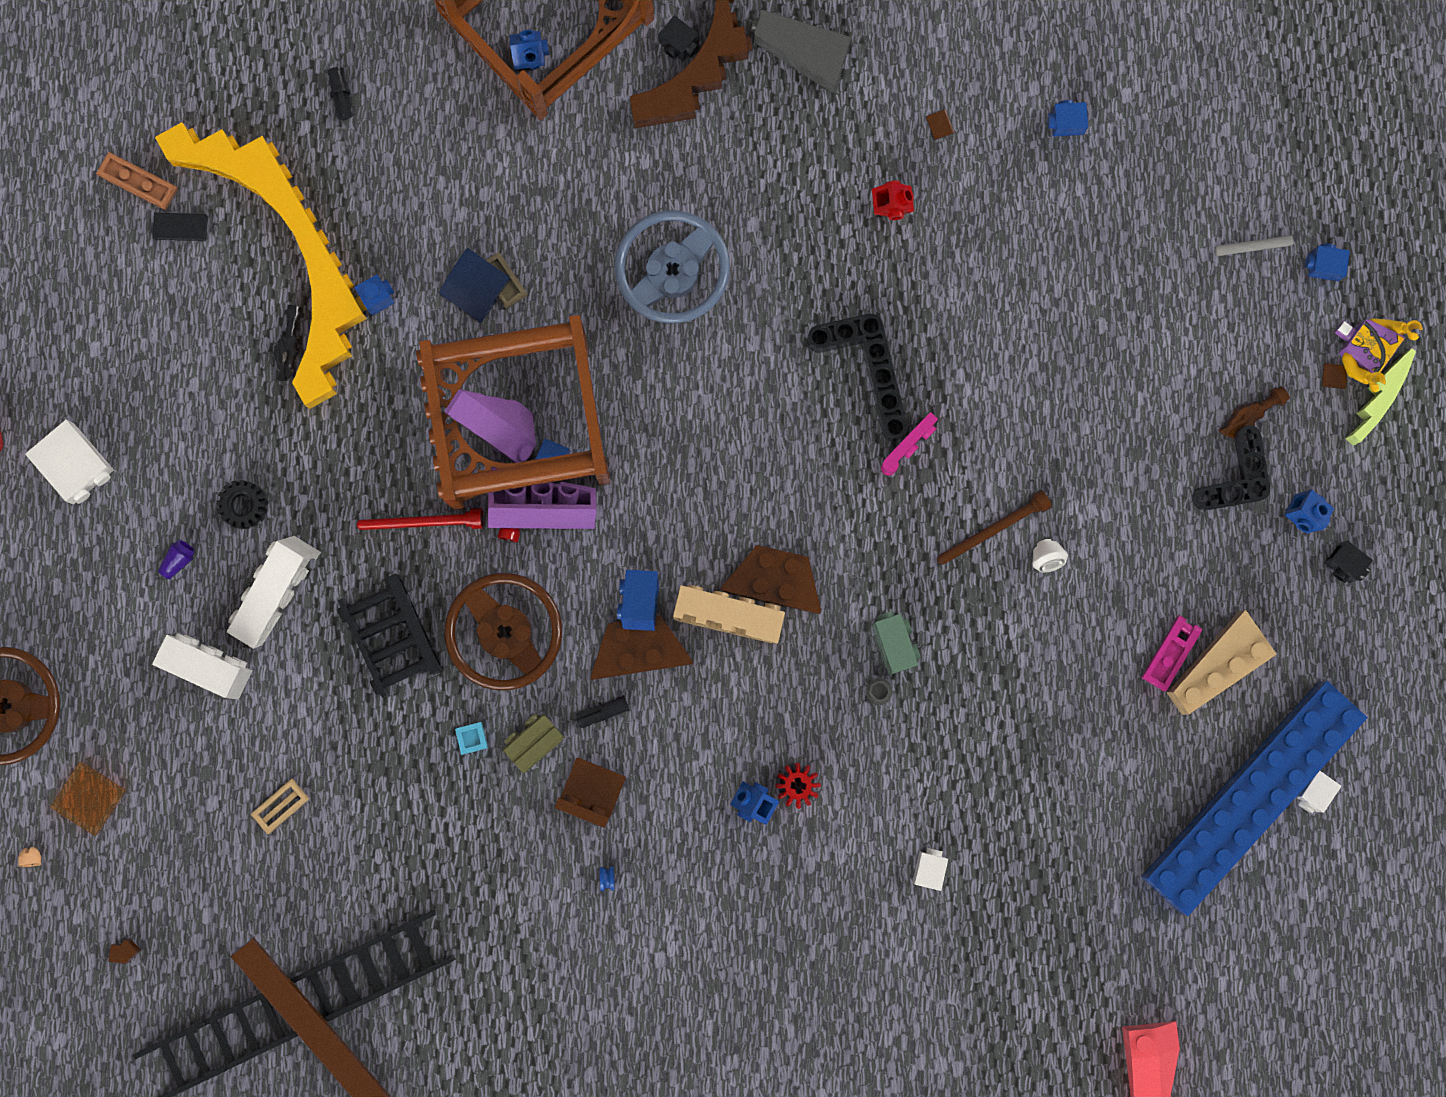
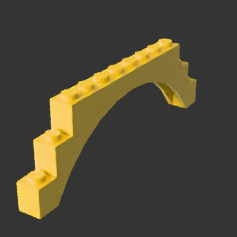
M183 122L156 136L155 139L173 166L209 171L238 182L262 197L280 214L288 225L306 261L312 289V321L307 347L292 384L304 405L309 409L336 395L334 387L337 386V383L330 371L327 373L325 371L352 357L348 350L352 348V345L345 334L340 336V333L366 320L367 318L363 312L367 308L360 296L354 297L351 291L354 285L348 274H341L338 267L342 266V263L336 253L328 251L326 245L330 242L322 229L317 231L313 223L317 219L310 207L305 209L301 201L305 198L297 185L292 187L288 179L292 178V175L285 163L280 165L276 159L280 154L272 141L267 143L264 137L261 136L240 148L234 136H228L223 129L200 141L193 128L188 129Z

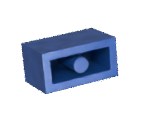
M626 570L625 579L620 580L619 591L620 595H623V604L618 603L617 619L622 621L623 629L655 631L659 593L658 571Z

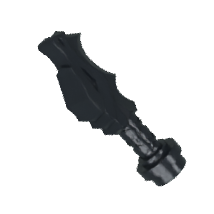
M287 305V310H284V315L288 318L285 334L280 335L281 338L278 340V344L274 346L273 354L279 369L277 379L280 382L288 381L287 378L296 375L293 365L297 355L300 353L297 349L299 339L295 336L298 320L304 318L303 308L299 306Z

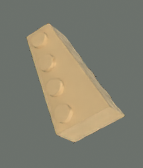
M689 584L687 587L680 586L673 615L674 620L778 644L785 612L780 611L781 606L765 603L763 607L754 604L755 600L739 597V600L728 598L729 594L713 591V593L703 591L702 587Z
M1246 610L1239 611L1170 688L1167 694L1182 715L1190 714L1277 654Z

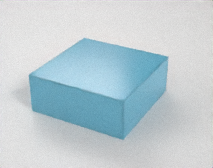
M482 722L455 729L461 755L488 748Z

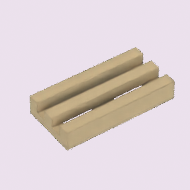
M290 779L252 812L251 816L267 834H270L310 798L294 779ZM293 788L294 792L264 818H261L260 814L288 789ZM299 796L301 798L270 826L266 824L295 797Z

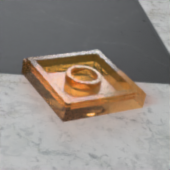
M82 761L79 762L50 808L92 835L97 836L127 789Z

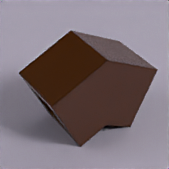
M130 938L126 939L122 944H111L108 962L129 963L141 949Z

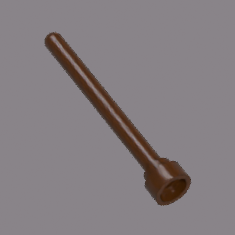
M1043 490L1034 493L1032 498L1029 499L1028 504L940 554L937 557V562L940 565H944L1033 512L1038 513L1041 511L1044 513L1052 508L1049 498Z

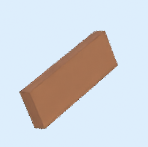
M110 152L107 153L96 173L99 177L165 211L178 190L177 186Z

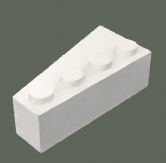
M295 536L274 541L266 551L268 557L264 565L261 564L254 573L253 578H255L252 587H248L243 593L241 607L231 615L229 619L231 625L227 633L253 649L263 645L282 613L278 612L279 608L284 609L294 596L293 586H297L301 580H304L309 572L305 568L310 559H317L321 552Z

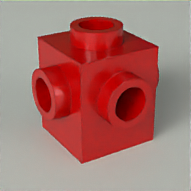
M893 180L872 189L875 215L889 217V220H900L904 218L905 214L914 212V196L911 186L901 184L898 180Z

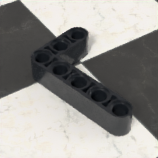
M870 313L812 327L808 334L807 344L813 352L822 353L861 344L882 434L885 439L891 442L901 440L907 431V421L881 318L876 314ZM871 322L876 325L877 331L868 333L864 330L863 325ZM846 328L850 330L852 336L848 339H843L838 335V330ZM816 334H822L825 336L826 342L818 345L813 342L812 337ZM877 347L882 350L883 356L881 358H874L870 355L869 350ZM883 372L888 375L889 382L881 384L876 380L875 375ZM883 398H891L895 402V407L886 409L883 407L881 400ZM897 423L901 427V433L891 434L888 430V424Z

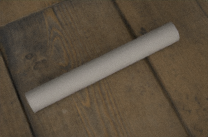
M1289 235L1214 246L1215 256L1293 246L1294 240L1293 236Z

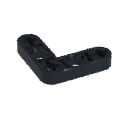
M1252 425L1242 426L1234 435L1241 480L1196 489L1192 495V501L1198 509L1212 510L1264 500L1269 496L1270 481L1262 436L1257 427ZM1246 430L1248 434H1253L1254 436L1249 441L1250 448L1256 447V451L1244 453L1243 449H1249L1248 442L1242 440V436L1246 435ZM1249 456H1255L1259 461V466L1254 471L1249 470L1246 466V460ZM1255 482L1258 486L1263 487V491L1259 492V496H1257V493L1245 494L1244 491L1246 488L1255 487ZM1230 486L1235 487L1238 492V496L1234 501H1228L1225 498V490ZM1204 491L1206 495L1218 494L1219 499L1209 500L1207 506L1205 502H1200L1199 500L1204 495Z

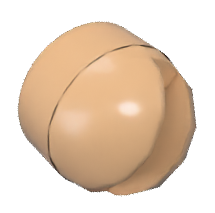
M24 848L19 853V867L41 865V855L37 848Z

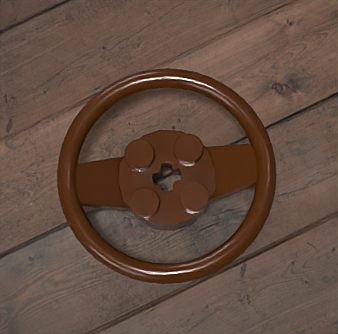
M495 573L471 582L454 599L445 621V644L453 664L468 680L491 690H514L533 683L551 667L561 646L562 621L554 600L538 583L518 574ZM501 583L514 584L531 591L541 600L549 614L552 628L551 642L543 659H541L531 641L532 625L528 617L517 608L510 607L509 605L501 606L482 588ZM464 604L467 605L479 624L477 634L483 649L491 656L509 659L525 675L508 680L492 679L477 673L464 661L458 650L455 638L457 617ZM502 626L505 628L511 627L512 631L509 632L511 634L509 639L505 637L500 639L499 633L501 632L499 629Z
M0 647V658H13L28 664L42 678L48 692V696L32 693L31 689L23 682L9 679L0 680V733L19 732L30 721L47 719L39 735L28 746L13 753L0 755V765H9L32 756L49 740L55 730L60 714V694L55 678L41 660L21 649ZM8 699L7 703H11L12 707L11 709H7L5 713V710H3V704L6 703V700Z

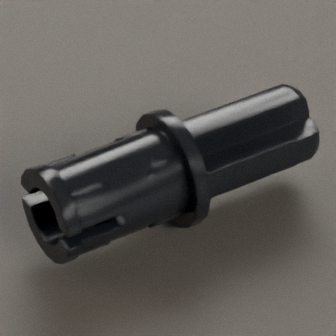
M333 67L328 70L332 90L330 97L334 100L337 118L347 120L352 117L348 96L351 93L346 86L344 69L342 67Z
M622 695V697L603 704L598 702V706L577 713L576 719L580 728H585L603 720L608 722V718L626 711L628 712L630 709L625 696Z

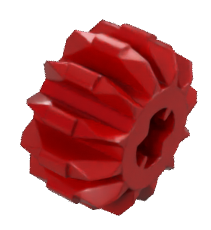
M795 763L794 773L788 765L784 768L789 775L786 777L778 773L777 777L785 780L784 784H775V788L785 789V791L778 794V798L782 799L789 795L785 803L787 806H790L793 799H796L795 805L797 809L801 808V799H804L805 804L810 806L811 801L807 796L809 794L814 798L819 796L816 792L811 791L812 787H821V783H811V780L818 776L817 772L807 776L810 770L809 765L804 767L802 773L800 772V763ZM795 778H800V781L805 783V789L801 788V793H796V790L790 787L791 782L795 783Z

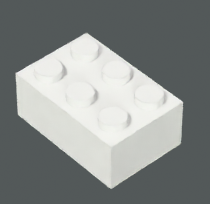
M179 633L176 636L166 635L152 665L224 698H240L252 672L251 669L246 668L247 662L234 656L226 655L224 658L222 657L223 651L204 644L198 646L199 640L191 636Z

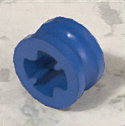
M610 866L607 870L604 867H600L601 891H605L606 888H610L611 891L615 890L613 866Z

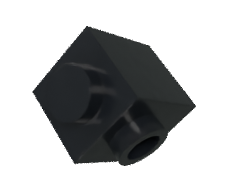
M675 15L658 34L659 44L664 47V52L672 59L678 57L681 61H684L687 56L691 58L699 48V33Z
M1347 540L1339 543L1325 561V564L1334 570L1332 574L1339 581L1351 583L1358 580L1362 581L1371 570L1368 566L1373 560Z

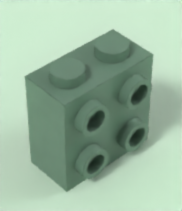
M893 611L876 617L877 622L871 626L888 675L918 666L917 660L921 659L917 645L911 644L909 634L912 633L908 619H903L902 614L894 615Z

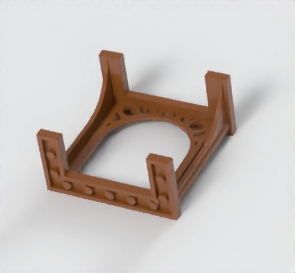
M433 0L440 15L540 121L548 115L547 108L633 31L643 23L648 26L654 21L653 0H619L623 3V8L618 11H610L605 7V3L609 0H598V20L590 37L539 84H536L524 70L516 75L463 19L483 0ZM605 17L611 18L608 25L604 23Z
M580 315L569 316L570 322L434 345L430 340L419 341L420 350H416L418 365L422 366L424 376H420L422 391L427 392L428 402L424 403L426 417L427 419L431 418L433 427L428 430L431 445L436 446L437 455H433V464L435 471L440 472L441 481L437 482L439 498H442L454 510L465 509L464 502L472 497L501 490L591 475L596 476L600 486L610 484L588 362L589 352L586 334ZM574 346L591 446L590 451L519 463H499L486 459L471 449L463 439L457 421L453 419L451 424L446 423V419L450 416L444 412V408L448 407L468 377L482 365L501 358ZM460 362L462 366L468 362V368L462 371L455 363ZM444 369H451L457 373L458 381L455 384L444 382ZM440 386L444 389L451 390L450 399L445 400L443 398L446 397V394L443 390H441ZM458 441L460 448L451 455L454 449V445H451V442ZM462 454H469L471 456L470 465L463 471L456 470L455 462L457 458ZM477 463L484 464L485 470L477 469L478 473H473Z

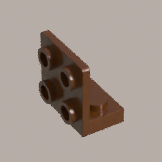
M576 758L562 795L558 798L554 808L606 828L626 777L584 759Z

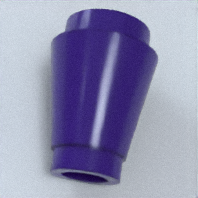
M178 539L175 543H171L158 572L163 577L171 580L173 576L194 559L193 555L196 551L188 543Z

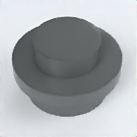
M873 679L866 687V696L873 704H885L892 697V686L885 679Z

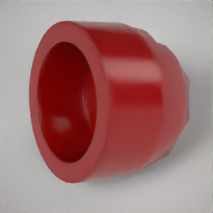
M500 528L498 533L499 539L506 541L510 539V542L514 543L519 541V528Z

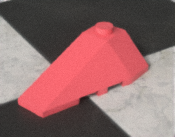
M1176 1021L1122 1027L1131 1097H1171L1180 1050Z

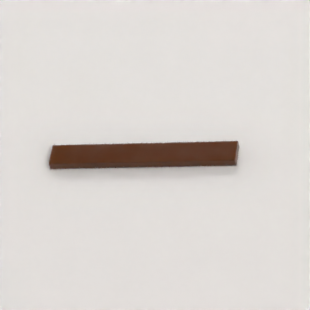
M254 937L231 955L235 963L351 1097H391Z

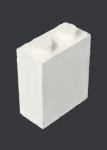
M68 420L63 421L25 454L60 496L71 504H79L85 501L90 496L89 491L96 485L101 486L105 484L111 477L109 474L114 471L79 428Z

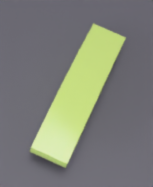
M1413 348L1404 352L1383 372L1386 379L1385 385L1381 382H1375L1379 385V391L1372 392L1375 396L1357 412L1363 419V422L1345 438L1352 446L1360 443L1370 433L1395 400L1416 351Z

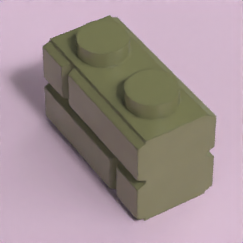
M537 713L524 723L527 726L525 730L520 734L515 731L504 741L507 745L502 750L523 774L529 771L566 738L546 714L538 716Z

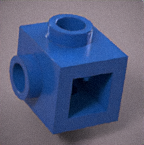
M527 29L519 34L509 35L515 70L524 68L535 70L545 65V56L549 55L547 39L542 40L540 31Z
M1311 489L1295 494L1284 515L1300 531L1308 534L1325 529L1330 523V516L1335 508L1326 502L1323 496Z
M742 781L730 805L739 810L737 815L749 822L754 818L767 825L779 801L767 795L769 789L759 783L754 782L753 786Z

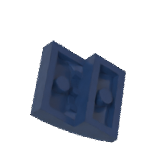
M466 248L442 285L439 294L481 323L511 279L475 252Z

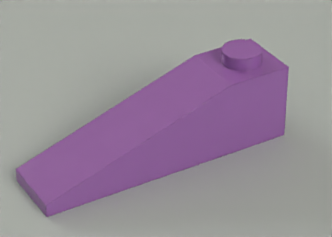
M459 389L444 411L500 455L514 463L525 462L536 446L532 412L516 400H506L497 396L491 397Z

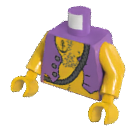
M1372 318L1370 320L1365 319L1354 328L1345 320L1342 321L1334 333L1346 341L1338 353L1342 356V363L1348 376L1363 384L1369 383L1370 390L1378 392L1379 385L1375 382L1386 384L1385 375L1381 371L1405 339L1402 335L1406 333L1410 340H1417L1419 338L1418 334L1411 331L1413 329L1423 330L1421 323L1412 320L1406 324L1401 321Z

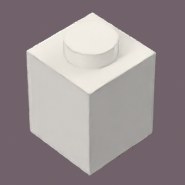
M1319 771L1296 797L1300 800L1298 805L1312 814L1314 811L1324 813L1341 788V785Z
M927 848L926 853L919 851L913 884L939 891L942 890L948 859L942 857V851Z

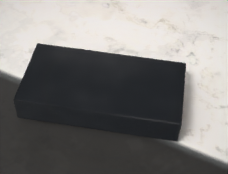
M154 212L152 238L154 240L206 241L208 216L206 214Z

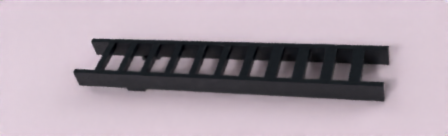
M432 910L290 980L296 983L309 976L326 1014L323 1018L328 1022L456 960L453 954L434 964L416 925L435 916L436 914ZM404 930L407 931L423 966L422 970L412 975H409L392 938L393 935ZM379 942H382L399 980L387 987L384 986L367 949ZM356 953L374 993L360 999L343 962L344 959ZM331 965L350 1004L337 1011H334L317 973ZM260 993L133 1054V1057L138 1059L161 1047L178 1087L159 1097H173L297 1037L298 1034L294 1031L284 1035L270 1002ZM258 1000L261 1001L277 1037V1040L262 1047H259L243 1011L244 1007ZM233 1012H236L252 1048V1052L237 1059L234 1058L218 1022L219 1019ZM208 1024H211L228 1062L217 1069L211 1070L194 1033L198 1032V1029ZM185 1035L203 1074L188 1083H185L169 1047V1043Z

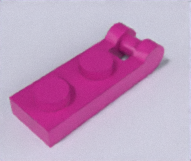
M931 412L884 460L881 465L883 474L887 476L893 475L898 469V462L903 456L909 459L919 448L916 443L922 437L927 440L936 431L937 428L934 424L938 419Z
M1178 615L1141 678L1161 691L1166 692L1201 634L1202 628L1197 625H1190L1184 617ZM1180 631L1187 635L1185 641L1177 637Z

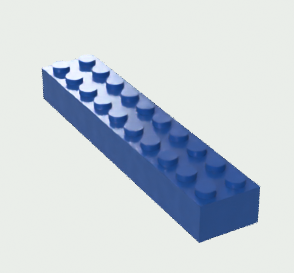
M1329 681L1317 682L1141 877L1180 914L1189 916L1368 717Z

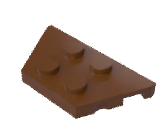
M756 545L721 588V591L819 615L821 613L809 557Z
M661 615L656 616L655 631L623 629L622 621L608 623L591 674V680L692 665L693 662Z

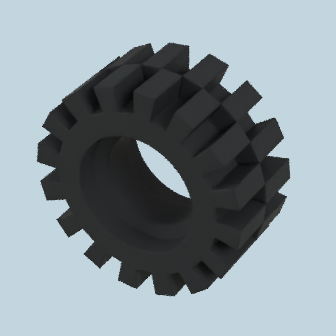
M240 480V482L232 481L230 486L226 484L223 487L225 489L224 492H219L218 494L220 500L216 501V505L219 506V509H217L218 514L222 516L221 519L238 529H250L251 526L255 527L259 521L264 520L263 516L268 512L266 508L268 500L265 498L266 494L260 487L245 480ZM241 495H248L252 500L251 510L244 515L237 514L233 508L235 499Z

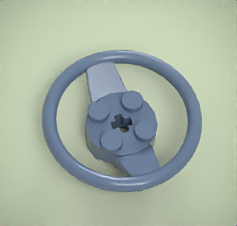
M677 210L660 211L642 218L624 235L616 252L615 277L622 296L636 312L656 322L669 324L683 323L707 313L722 297L729 280L730 259L722 237L707 221L689 212ZM664 221H681L697 227L681 243L669 242L654 250L646 264V276L632 290L630 289L625 274L626 255L634 239L643 230ZM714 244L719 257V276L715 288L704 302L691 310L680 313H664L649 308V306L665 297L680 298L691 292L697 284L699 265ZM668 267H678V275H667Z

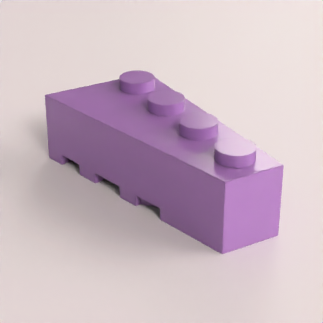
M549 482L488 493V528L595 529L596 488L561 482L560 484Z

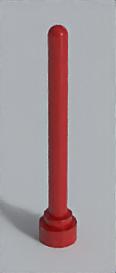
M471 508L465 514L363 519L359 520L356 526L359 530L466 524V527H471L472 529H483L484 521H481L483 509Z

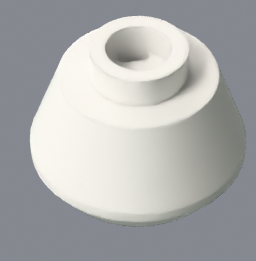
M1051 539L1042 540L1037 543V547L1033 550V567L1043 573L1055 571L1065 565L1068 554L1058 542Z

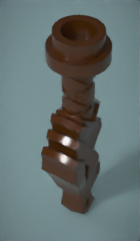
M1282 386L1271 389V394L1266 400L1260 403L1254 401L1246 405H1240L1234 409L1228 424L1218 430L1219 433L1223 434L1224 437L1234 439V435L1240 427L1247 425L1255 426V422L1263 418L1264 412L1276 404L1280 406L1285 405L1287 400L1290 399L1288 392Z

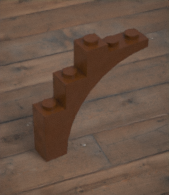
M715 0L714 19L708 37L697 56L683 71L668 82L650 91L630 96L635 128L695 119V110H700L698 95H693V93L722 89V81L726 80L725 68L722 63L748 59V51L752 50L750 35H745L744 26L738 27L736 13L730 11L729 4L733 3V0Z

